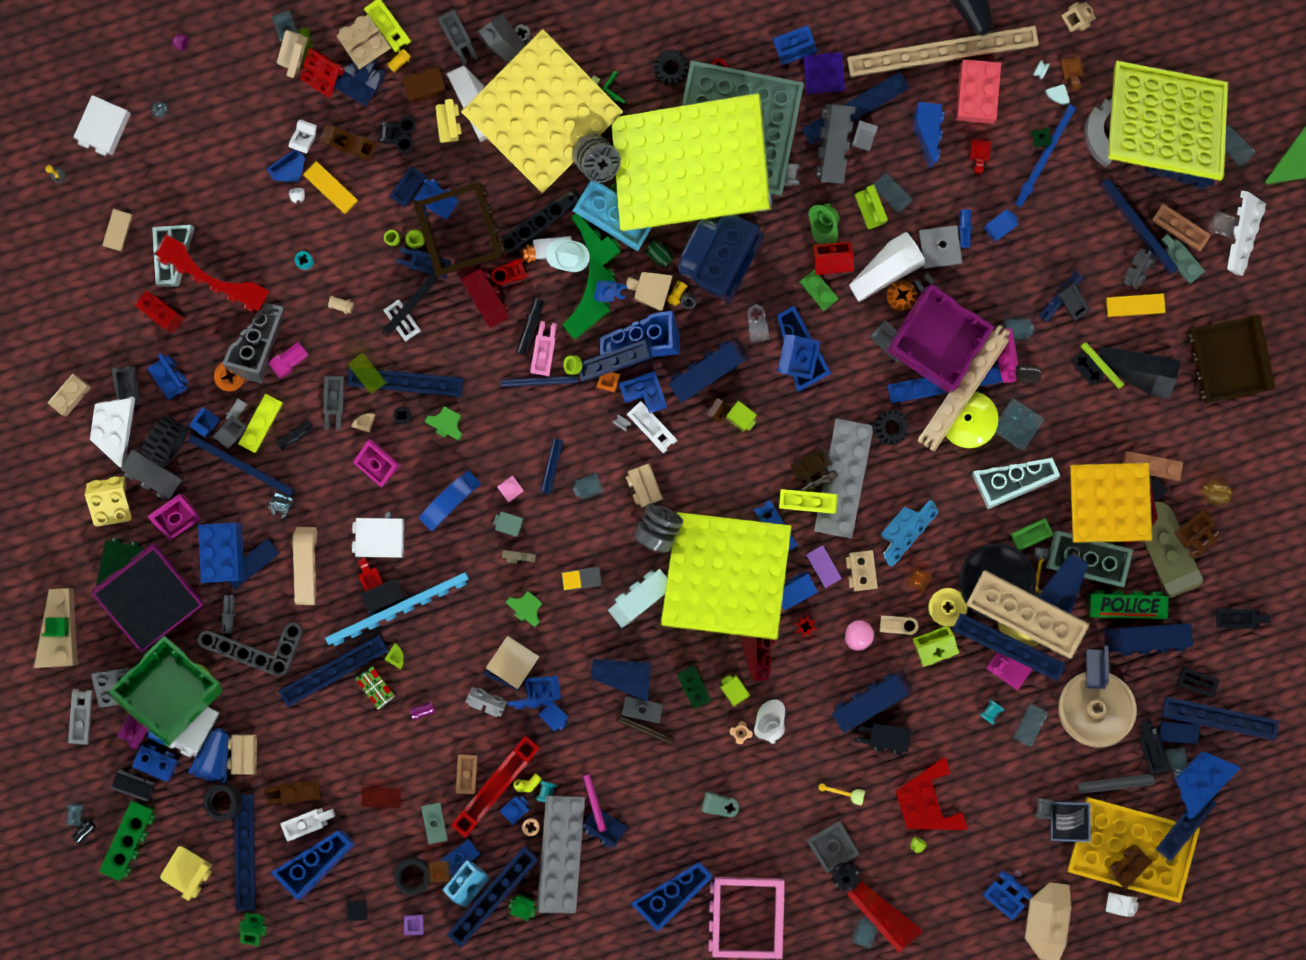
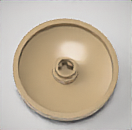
M1086 672L1075 676L1064 687L1058 703L1059 717L1065 730L1078 742L1091 747H1107L1121 741L1132 729L1137 713L1136 701L1130 688L1121 679L1110 673L1109 683L1105 689L1086 688Z

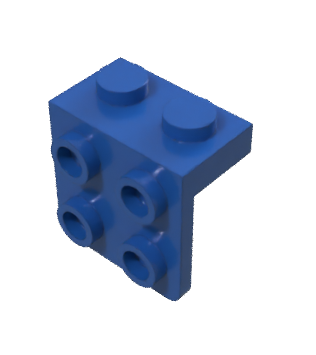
M558 676L526 678L527 698L510 701L508 706H515V709L526 708V705L529 708L541 707L540 703L542 705L554 704L553 700L561 699Z

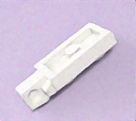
M322 808L315 809L280 824L288 842L323 828L325 825H328L327 820L335 817L336 814L334 809L323 812Z

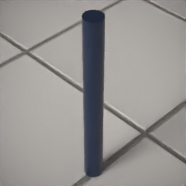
M578 375L502 379L501 387L578 383Z

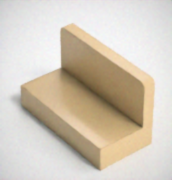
M286 30L277 64L287 67V76L294 78L300 69L308 37L290 30Z

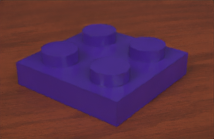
M842 52L803 56L806 94L845 91Z

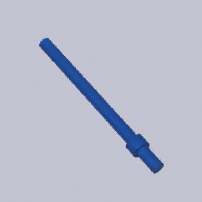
M1068 106L1051 137V145L1046 146L1029 179L1022 185L1021 193L1015 202L1016 206L1021 208L1027 196L1031 195L1034 183L1076 109L1074 106Z

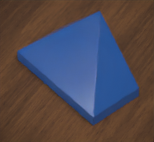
M294 149L266 170L275 181L299 182L305 157L300 151Z

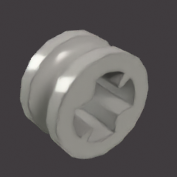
M617 414V419L613 420L612 423L626 432V427L630 426L631 423Z

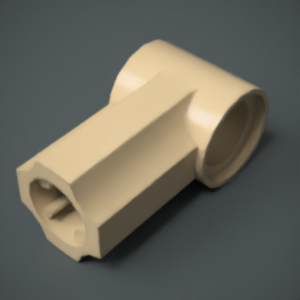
M881 615L880 632L911 635L918 630V623L914 618ZM908 620L913 621L915 624L914 630L910 632L904 628V623Z

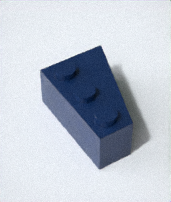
M593 658L591 679L648 702L651 662Z

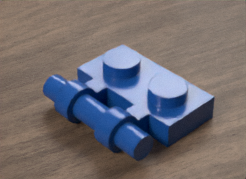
M1002 870L998 875L1004 880L1000 885L994 880L983 893V896L1013 921L1025 907L1020 902V899L1024 897L1029 901L1033 894L1028 891L1025 885L1019 884L1011 873L1008 874ZM1009 885L1017 891L1014 896L1006 890Z

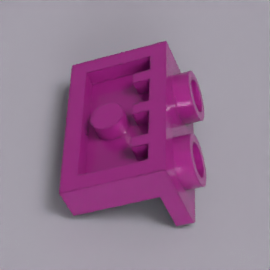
M129 714L117 735L126 740L130 747L136 749L148 729Z

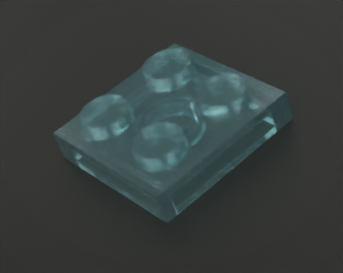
M1012 398L999 417L995 433L1021 451H1024L1045 419Z

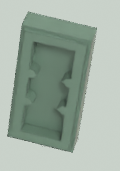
M441 802L421 806L428 844L448 841Z

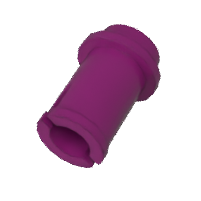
M432 701L417 707L414 705L410 709L412 719H417L418 721L421 717L434 714L435 710Z

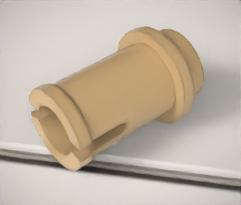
M331 296L328 307L344 311V314L352 313L354 302H351L350 299L343 300Z

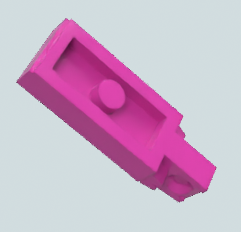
M1005 328L1010 331L1007 337L1009 341L997 359L1003 382L1012 383L1017 381L1015 370L1016 366H1018L1013 331L1011 328Z

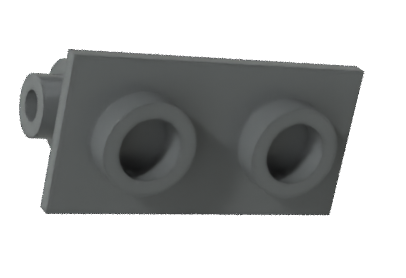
M1143 249L1137 251L1131 263L1137 266V268L1129 267L1123 278V283L1127 286L1132 284L1136 291L1139 286L1144 284L1145 274L1154 264L1152 252L1149 251L1147 254V251Z

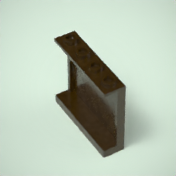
M1260 314L1197 328L1194 327L1188 330L1187 340L1192 345L1193 350L1191 352V359L1196 364L1197 369L1195 371V378L1200 383L1201 388L1199 389V397L1201 401L1203 400L1204 404L1276 389Z

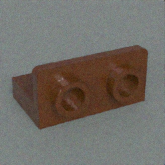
M1136 845L1133 847L1129 846L1123 852L1124 856L1119 861H1114L1109 867L1111 870L1108 873L1124 889H1127L1152 863Z

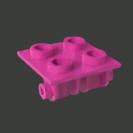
M998 652L986 668L1016 690H1019L1032 671L1031 668Z

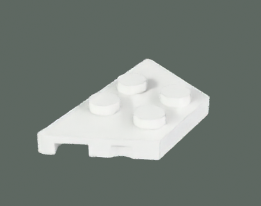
M134 397L122 400L116 399L110 402H99L94 407L90 440L119 467H122L126 461L135 402Z

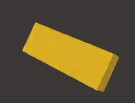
M317 161L303 174L344 214L358 202Z
M1164 294L1106 298L1107 317L1166 313Z

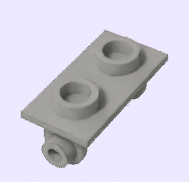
M473 687L466 700V703L469 704L468 706L480 711L483 705L487 706L485 713L495 717L502 716L508 702L500 696H493L486 693L483 689Z

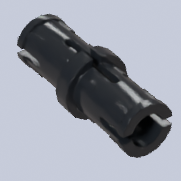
M306 420L295 429H290L288 434L276 441V444L283 452L295 442H300V439L313 431L314 428Z

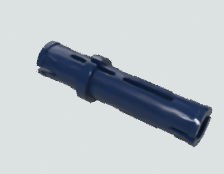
M1073 271L1068 280L1062 283L1060 287L1070 280L1077 286L1084 278L1082 275H1078V272ZM1057 293L1038 315L1042 320L1044 318L1046 323L1049 322L1063 304Z

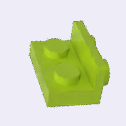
M874 185L868 186L864 191L855 194L867 229L870 230L888 221Z

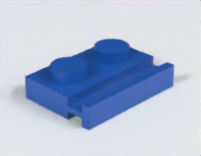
M809 25L772 38L781 65L818 52Z

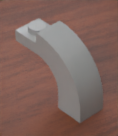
M1112 98L1104 100L1099 107L1101 111L1096 107L1091 111L1087 118L1084 132L1089 152L1105 168L1112 161V159H1108L1109 140L1104 133V122L1111 112Z

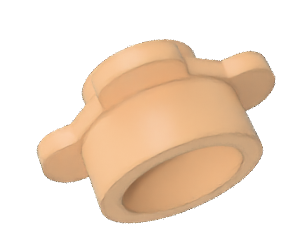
M744 721L739 722L738 726L730 729V734L736 738L737 744H742L744 740L751 738L753 735L752 731L746 727Z

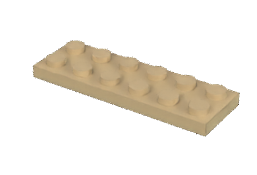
M986 570L983 571L966 604L1070 659L1089 626V623Z

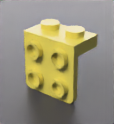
M111 477L108 480H94L87 483L85 497L95 526L99 527L131 520L132 515L125 494L127 484L125 477Z
M180 846L176 849L160 878L184 893L182 897L189 901L193 897L196 898L202 888L199 886L202 881L206 882L212 872L210 871L212 864L185 847Z

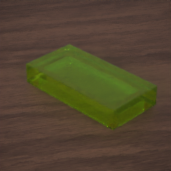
M363 352L348 363V366L371 395L386 384V381Z

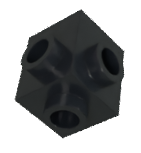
M849 861L846 863L840 862L834 866L831 880L836 888L840 887L842 891H850L857 886L860 873L855 865H850ZM844 876H849L847 879L842 880Z

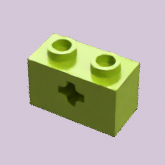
M740 401L735 404L726 416V419L742 432L746 429L750 431L757 422L754 419L756 414Z
M949 626L913 638L917 656L923 667L959 654L955 637Z
M729 674L721 680L723 684L720 687L733 706H736L750 696L736 675L732 677Z

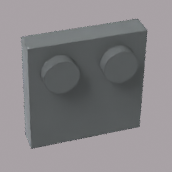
M841 820L807 839L826 873L834 870V866L838 863H846L860 855L858 848Z

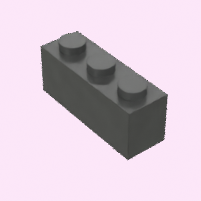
M133 449L121 467V470L125 472V477L132 481L134 479L141 482L140 486L149 491L151 488L157 491L156 495L165 501L167 498L173 499L185 481L168 469L157 466L143 457L140 452Z

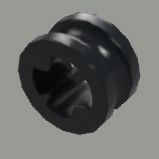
M398 407L394 411V419L399 424H407L411 420V412L406 407ZM399 411L407 412L406 416L408 417L406 420L398 419L399 415L397 414Z

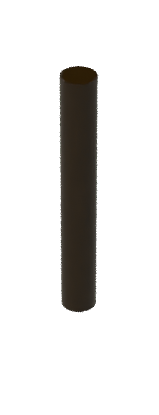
M622 715L620 716L619 723L670 745L672 744L674 737Z

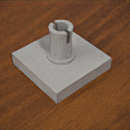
M957 225L918 231L921 253L925 258L926 264L923 266L924 269L962 264Z

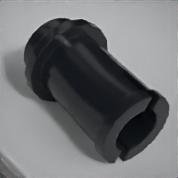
M89 819L83 821V825L71 836L78 844H81L90 833L95 832L96 825Z

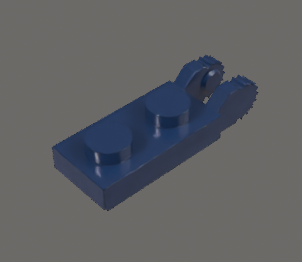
M400 247L399 252L411 255L412 260L408 262L403 259H396L395 263L426 274H435L428 253ZM441 257L444 268L451 265V260ZM448 274L440 276V278L447 279Z

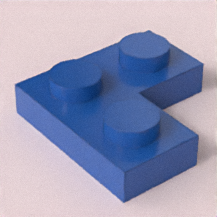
M655 371L619 383L625 403L644 397L649 414L667 408Z

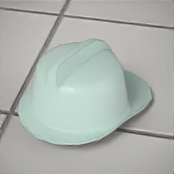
M556 239L546 249L547 262L557 269L579 272L589 262L590 254L588 249L576 241Z

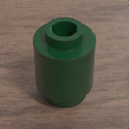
M660 240L658 242L652 241L646 248L648 250L646 254L658 266L663 268L667 267L675 258L672 255L673 252Z

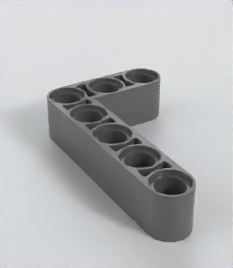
M296 622L286 625L274 655L214 631L202 632L198 637V643L207 650L272 675L282 676L288 673L304 629L301 624ZM292 626H296L299 631L295 637L289 633V629ZM207 634L211 635L213 639L210 645L204 642V637ZM224 641L230 643L231 647L228 652L222 649ZM285 644H289L292 649L288 655L282 651V647ZM242 648L248 650L249 654L246 659L240 656ZM260 655L266 657L267 661L264 666H261L257 661ZM277 662L284 664L285 668L281 673L275 668Z

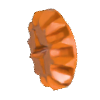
M899 280L889 287L887 300L892 308L905 311L914 306L918 293L915 286L909 281ZM897 289L901 290V292L909 291L905 296L907 302L902 298L897 301L895 300L899 295Z
M222 362L215 370V383L224 391H236L242 386L245 379L236 374L232 377V382L229 379L222 380V378L227 376L228 372L227 368L222 365Z

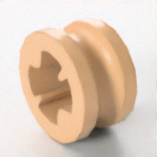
M534 818L526 819L522 825L523 832L528 836L536 835L540 829L539 822ZM530 822H533L536 830L528 832L526 824L528 823L529 825Z

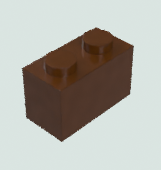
M427 67L421 73L410 72L406 74V77L402 78L410 103L447 93L439 67Z

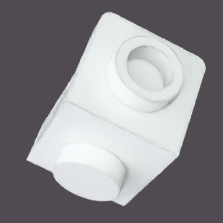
M299 119L296 131L289 142V147L307 153L315 139L317 126Z
M1109 892L1106 912L1126 917L1134 916V913L1138 910L1137 897Z

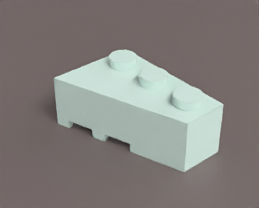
M192 225L152 227L154 253L165 234L183 243L187 252L189 251L195 229ZM154 255L156 285L159 287L179 286L182 274L173 270L175 268L174 265L168 263L166 266L157 261L158 257Z

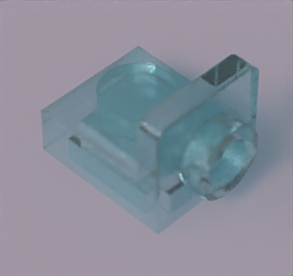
M1005 319V328L1012 329L1014 339H1029L1030 335H1033L1034 325L1030 323V319Z
M597 474L575 481L576 485L573 486L576 497L581 496L582 500L603 492Z

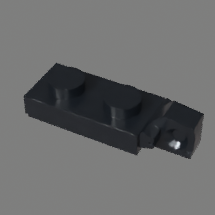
M1216 609V628L1256 629L1260 628V623H1271V615H1260V610Z
M1150 719L1140 722L1142 732H1140L1139 739L1151 775L1170 770L1171 767L1157 728H1153Z

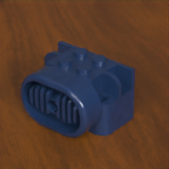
M735 215L701 219L683 250L678 271L680 274L694 280L701 289L723 299L730 305L764 239V235L759 226Z

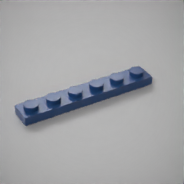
M998 363L993 364L978 387L1003 382ZM926 378L887 385L891 404L947 393Z

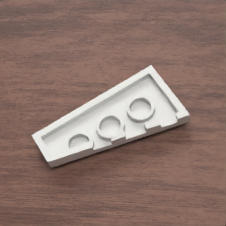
M1241 191L1240 197L1243 198L1242 207H1238L1237 215H1240L1239 225L1234 228L1236 241L1231 245L1227 267L1229 271L1243 276L1247 268L1248 258L1253 250V243L1259 231V224L1266 203L1248 191Z

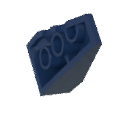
M1072 552L1036 594V597L1071 614L1089 563Z

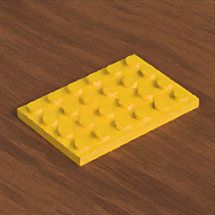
M1087 797L1086 803H1090L1091 842H1075L1067 872L1122 887L1108 873L1111 870L1109 867L1114 861H1119L1124 856L1123 852L1129 846L1133 847L1136 845L1152 863L1127 889L1180 903L1200 828L1196 829L1174 859L1169 862L1155 848L1177 821Z

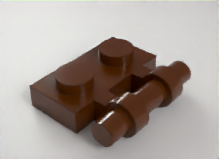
M1204 510L1199 511L1174 532L1185 548L1192 545L1193 550L1189 552V556L1192 559L1201 556L1207 547L1213 546L1217 539L1221 537L1218 531L1211 532L1210 529L1215 524ZM1201 536H1204V537H1205V538H1204L1205 540L1200 543V541H1199L1198 539H1199Z

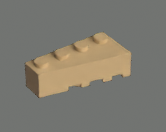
M74 588L49 589L34 668L78 665ZM69 617V637H42V633H45V618Z

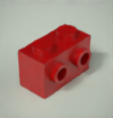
M851 241L813 245L815 274L825 275L854 271Z

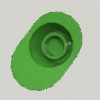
M830 203L814 205L810 208L809 219L815 241L818 244L837 243L838 212L835 208L831 207Z

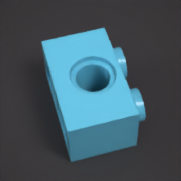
M466 860L444 887L443 891L452 901L466 908L490 877L479 866Z

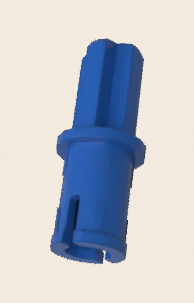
M970 209L959 210L960 223L958 230H960L961 248H969L971 245V230H973V227L971 226L972 210Z

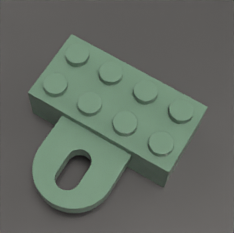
M1054 531L1050 556L1045 569L1057 571L1074 552L1089 563L1084 575L1085 579L1117 587L1125 586L1133 549L1113 545V542L1073 543V534Z

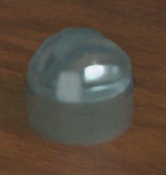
M156 102L152 106V113L156 117L162 118L167 115L168 108L163 102ZM160 105L163 106V107H161L157 112H155V110H156Z

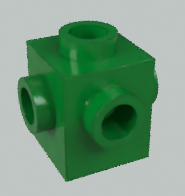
M246 913L244 920H241L239 924L240 943L254 946L260 945L262 936H266L268 925L265 924V916Z

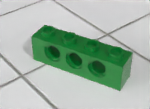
M136 799L130 802L99 872L118 881L123 880L124 877L128 878L132 870L130 864L132 860L137 859L140 852L138 847L141 842L144 843L148 835L146 829L149 824H153L156 818V814H154L156 808ZM135 818L141 820L142 825L140 828H136L133 825ZM126 836L133 838L132 846L126 844ZM119 853L125 856L124 863L118 862L117 855Z

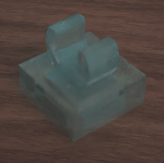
M275 493L269 504V509H272V515L279 511L282 512L281 518H284L290 510L294 498Z

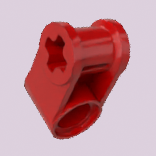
M523 258L496 267L491 273L492 282L496 286H504L528 278L529 274L526 273L522 263L524 261ZM502 272L505 274V279L497 281L494 278L495 274Z

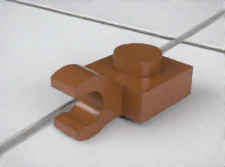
M1080 57L1061 60L1063 79L1070 80L1072 92L1080 91L1081 83L1079 77H1083Z

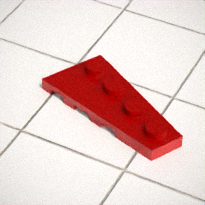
M860 882L847 893L898 953L923 932L922 929L863 882Z

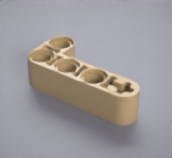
M296 527L293 534L295 605L316 604V527Z

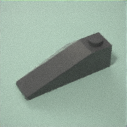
M502 13L476 32L487 48L507 64L526 46Z
M265 303L253 317L250 325L240 333V337L236 342L229 346L222 365L243 379L262 384L269 366L268 363L271 359L284 307Z

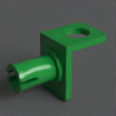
M614 71L602 89L607 92V96L614 103L620 101L625 104L626 101L608 89L619 74V72Z

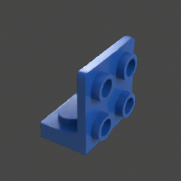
M160 353L157 355L160 360L147 369L170 401L189 388L186 384L188 380L182 372L180 373L176 370L175 367L178 365L172 357Z

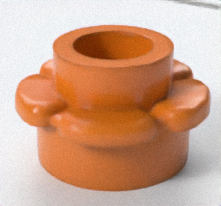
M526 244V247L522 248L523 260L526 259L528 263L535 261L536 253L534 245L529 246Z

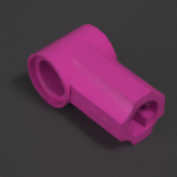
M297 342L283 354L281 353L274 357L268 364L276 375L282 379L293 370L294 366L305 359L308 353Z

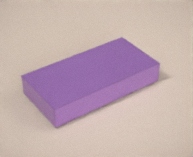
M823 545L806 554L824 588L842 579Z

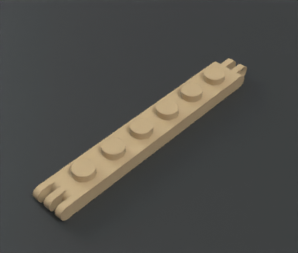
M1001 325L995 331L992 330L982 348L973 357L969 369L955 391L947 395L919 437V443L922 444L925 441L924 446L928 448L931 445L930 450L932 451L937 449L1009 341L1007 337L1010 334L1009 330L1005 329L1003 331L1004 327Z

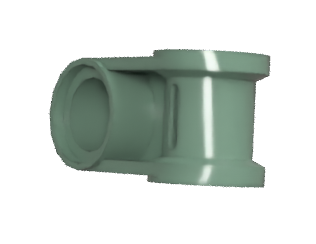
M705 792L701 811L714 815L734 817L739 811V804L736 799L712 792ZM729 803H733V807L736 809H732L731 812H728V808H726L725 806H728Z

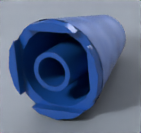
M215 728V731L209 732L189 768L188 774L194 773V776L212 782H215V779H219L220 783H226L229 740L226 730Z

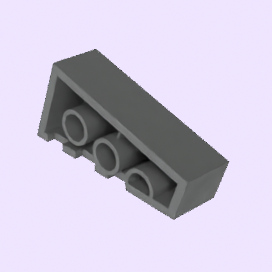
M826 104V107L822 109L821 117L824 120V125L820 128L819 134L822 144L818 147L817 153L820 163L819 166H816L815 172L818 181L844 184L847 157H844V153L848 152L850 146L847 134L852 131L853 122H851L850 114L855 113V107Z

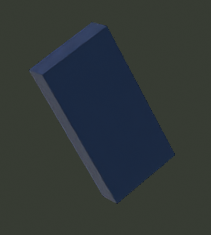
M411 165L389 197L405 208L424 183L425 178L427 179V176Z
M1160 721L1159 733L1162 741L1198 744L1200 725Z

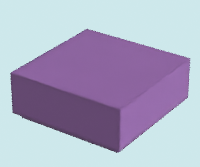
M424 914L404 915V935H424Z

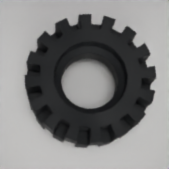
M667 49L665 52H661L656 57L654 63L656 78L667 86L668 84H671V86L680 84L688 74L686 56L682 55L680 51H675V49H671V51ZM667 61H675L678 64L679 69L675 74H667L664 71V64Z
M887 410L879 413L878 417H875L874 421L876 422L872 424L875 430L872 431L873 434L876 433L875 438L880 439V443L893 445L901 443L902 440L907 438L905 435L909 434L910 431H907V428H910V425H907L906 422L909 420L904 418L906 416L904 413L900 414L901 411ZM889 420H893L897 424V431L893 435L888 434L885 430V424Z

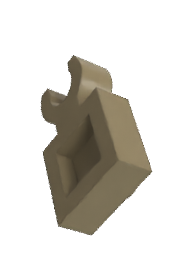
M503 550L502 558H506V562L517 564L518 560L535 562L536 555Z

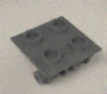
M127 667L91 673L99 708L119 705L112 699L109 690L132 669Z

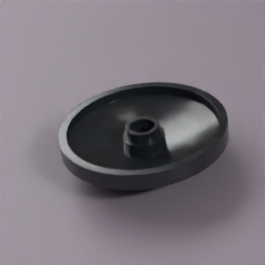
M988 544L976 549L965 559L959 572V591L965 604H967L984 570L1032 595L1035 594L1036 575L1030 560L1020 550L1007 544ZM967 606L972 612H974L978 616L985 619L994 620L993 618Z

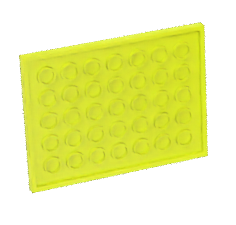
M759 94L619 116L612 123L613 147L618 151L621 158L620 168L616 174L621 231L771 209L761 98Z

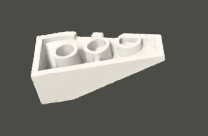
M465 66L447 73L463 108L485 87ZM471 122V125H472V127H473V129H474V131H475V133H476V135H477L479 141L482 142V141L488 139V138Z
M905 232L891 240L849 286L858 302L926 265L925 258L914 240Z

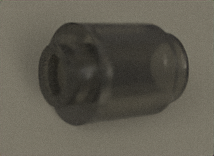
M1018 363L1015 370L1017 380L1015 382L1039 383L1042 374L1041 367Z

